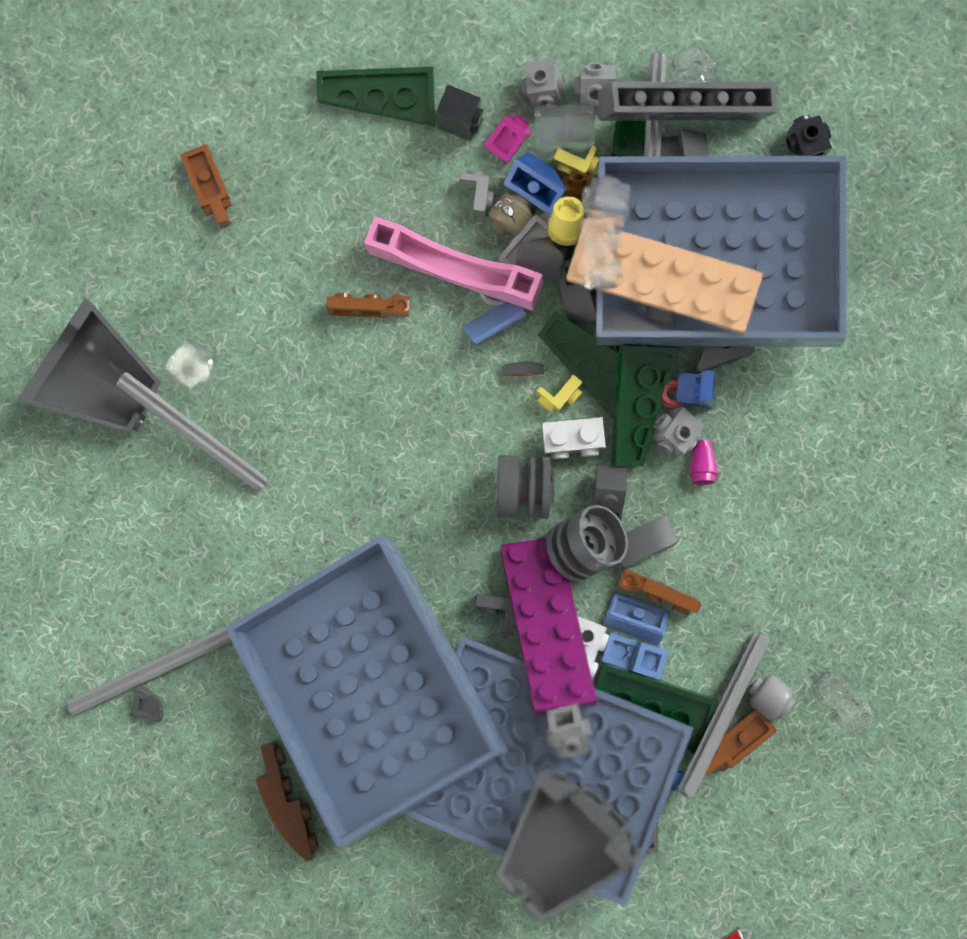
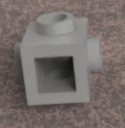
M555 59L526 62V80H522V91L524 98L529 97L532 108L545 109L561 104V92H565V81L563 74H559Z
M596 62L580 65L579 76H574L573 92L574 94H579L580 106L599 108L598 90L611 82H617L615 65H603Z
M684 407L670 409L667 414L662 415L655 423L654 427L656 429L652 439L657 442V448L666 455L687 454L695 447L697 443L695 439L704 428V425Z
M578 704L547 711L550 729L545 730L549 747L556 748L559 759L590 752L588 739L593 738L589 719H582Z

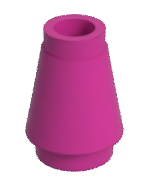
M697 440L693 448L689 477L692 478V484L695 485L715 484L718 470L712 441Z

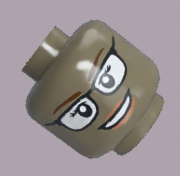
M516 192L512 195L503 194L489 211V218L493 222L490 227L501 237H505L506 234L516 237L532 218L531 204Z

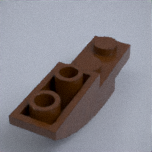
M276 741L261 745V751L267 774L256 778L261 798L275 827L285 841L304 860L311 861L315 857L314 851L319 850V845L315 832L310 833L307 823L312 821L309 804H303L302 797L289 799V795L293 794L290 777H284L282 765L286 764L284 750L282 746L277 747Z

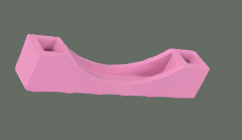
M376 216L364 241V245L370 255L533 312L544 286L541 273L515 264L488 261L455 251L426 239L402 225Z

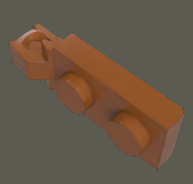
M205 144L181 154L180 157L206 215L214 214L220 228L232 224L226 208L232 206L230 196L208 145Z
M336 293L334 296H327V311L330 316L409 317L410 299L408 296L398 294L388 299H381V296L376 294L364 295V298L352 297L348 293Z
M627 568L624 569L618 583L619 586L630 593L642 589L646 591V598L660 604L663 599L674 603L672 609L687 616L690 611L698 614L702 605L694 597Z
M752 709L726 731L706 775L709 776L718 767L723 772L728 768L732 769L778 730L769 719L757 710Z

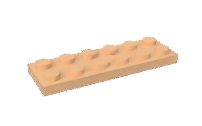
M585 220L566 280L744 334L763 273Z

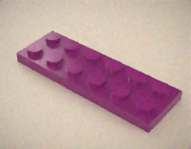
M547 538L500 545V554L534 715L546 714L547 711L573 704H578L579 708L596 706L597 703L570 582L558 573L551 563L547 552Z

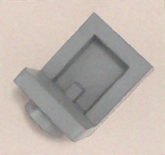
M469 170L467 174L460 173V186L476 188L473 208L474 216L486 218V210H491L494 199V192H489V176H484L483 172Z

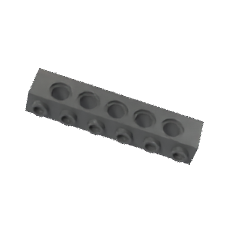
M611 82L598 90L600 121L763 120L778 112L776 83Z

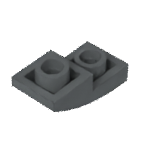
M666 516L626 533L628 550L626 557L619 563V566L623 570L645 561L651 555L671 548L679 542Z

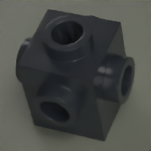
M807 114L793 120V124L785 137L789 151L794 152L795 156H826L832 148L829 141L831 139L829 126L826 122H822L820 115L811 118Z

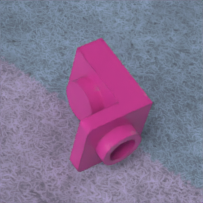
M516 114L515 116L508 115L503 117L484 146L504 162L509 163L524 141L533 134V131L528 128L530 124L521 116Z

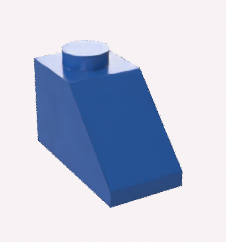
M530 152L515 159L503 182L505 186L552 215L557 200L561 199L567 190L554 168Z

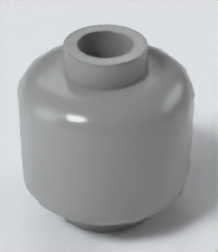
M773 675L767 676L764 680L758 677L748 691L753 695L750 699V705L769 720H774L777 717L783 719L795 702L792 698V688Z

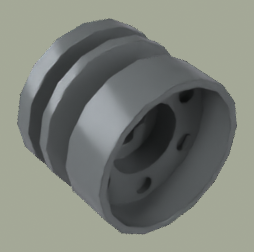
M499 455L497 518H517L520 505H526L528 518H533L534 505H540V518L548 519L549 511L554 501V472L550 456H542L541 469H535V456H530L527 469H521L518 455Z
M600 505L589 506L576 513L573 517H568L564 521L557 523L549 530L546 539L547 552L555 569L566 579L575 582L586 580L591 576L597 575L600 571L619 564L626 557L628 550V538L622 522L615 513L607 507Z

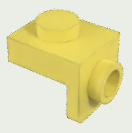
M592 145L585 160L558 148L553 158L552 167H555L556 172L561 176H568L573 173L587 175V172L593 175L599 162V158L595 156L598 147Z
M572 375L555 397L540 386L536 391V395L540 397L537 402L547 411L551 412L555 409L559 413L566 403L572 406L582 394V391L579 390L582 381L575 375Z

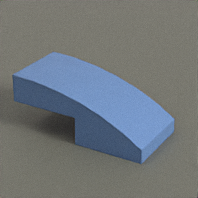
M607 631L606 634L609 635V639L604 651L600 652L598 660L660 680L669 651Z

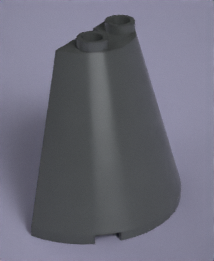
M85 298L18 400L26 404L130 433L132 429L137 432L144 422L146 416L142 412L145 407L117 387L118 379L122 374L128 373L159 397L162 391L158 390L162 382L96 307Z
M550 770L542 771L538 776L497 874V877L503 882L505 890L514 896L520 894L526 901V911L532 917L539 919L540 922L545 921L628 871L640 858L639 846L636 844L633 846L630 841L634 834L611 805L580 781L576 784H571L565 781L568 778L566 774Z

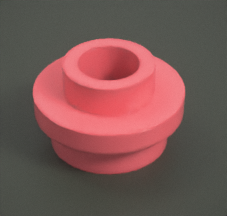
M670 379L669 384H666L661 399L662 405L669 409L679 408L683 405L677 399L672 400L667 396L669 389L677 391L678 380Z

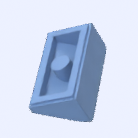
M506 302L504 305L497 306L466 324L463 328L472 344L476 346L524 318L526 313L522 307Z
M614 592L603 626L659 645L666 630L670 611Z

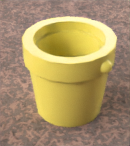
M562 197L554 205L547 230L551 240L559 245L571 246L578 243L585 222L584 207L578 199Z

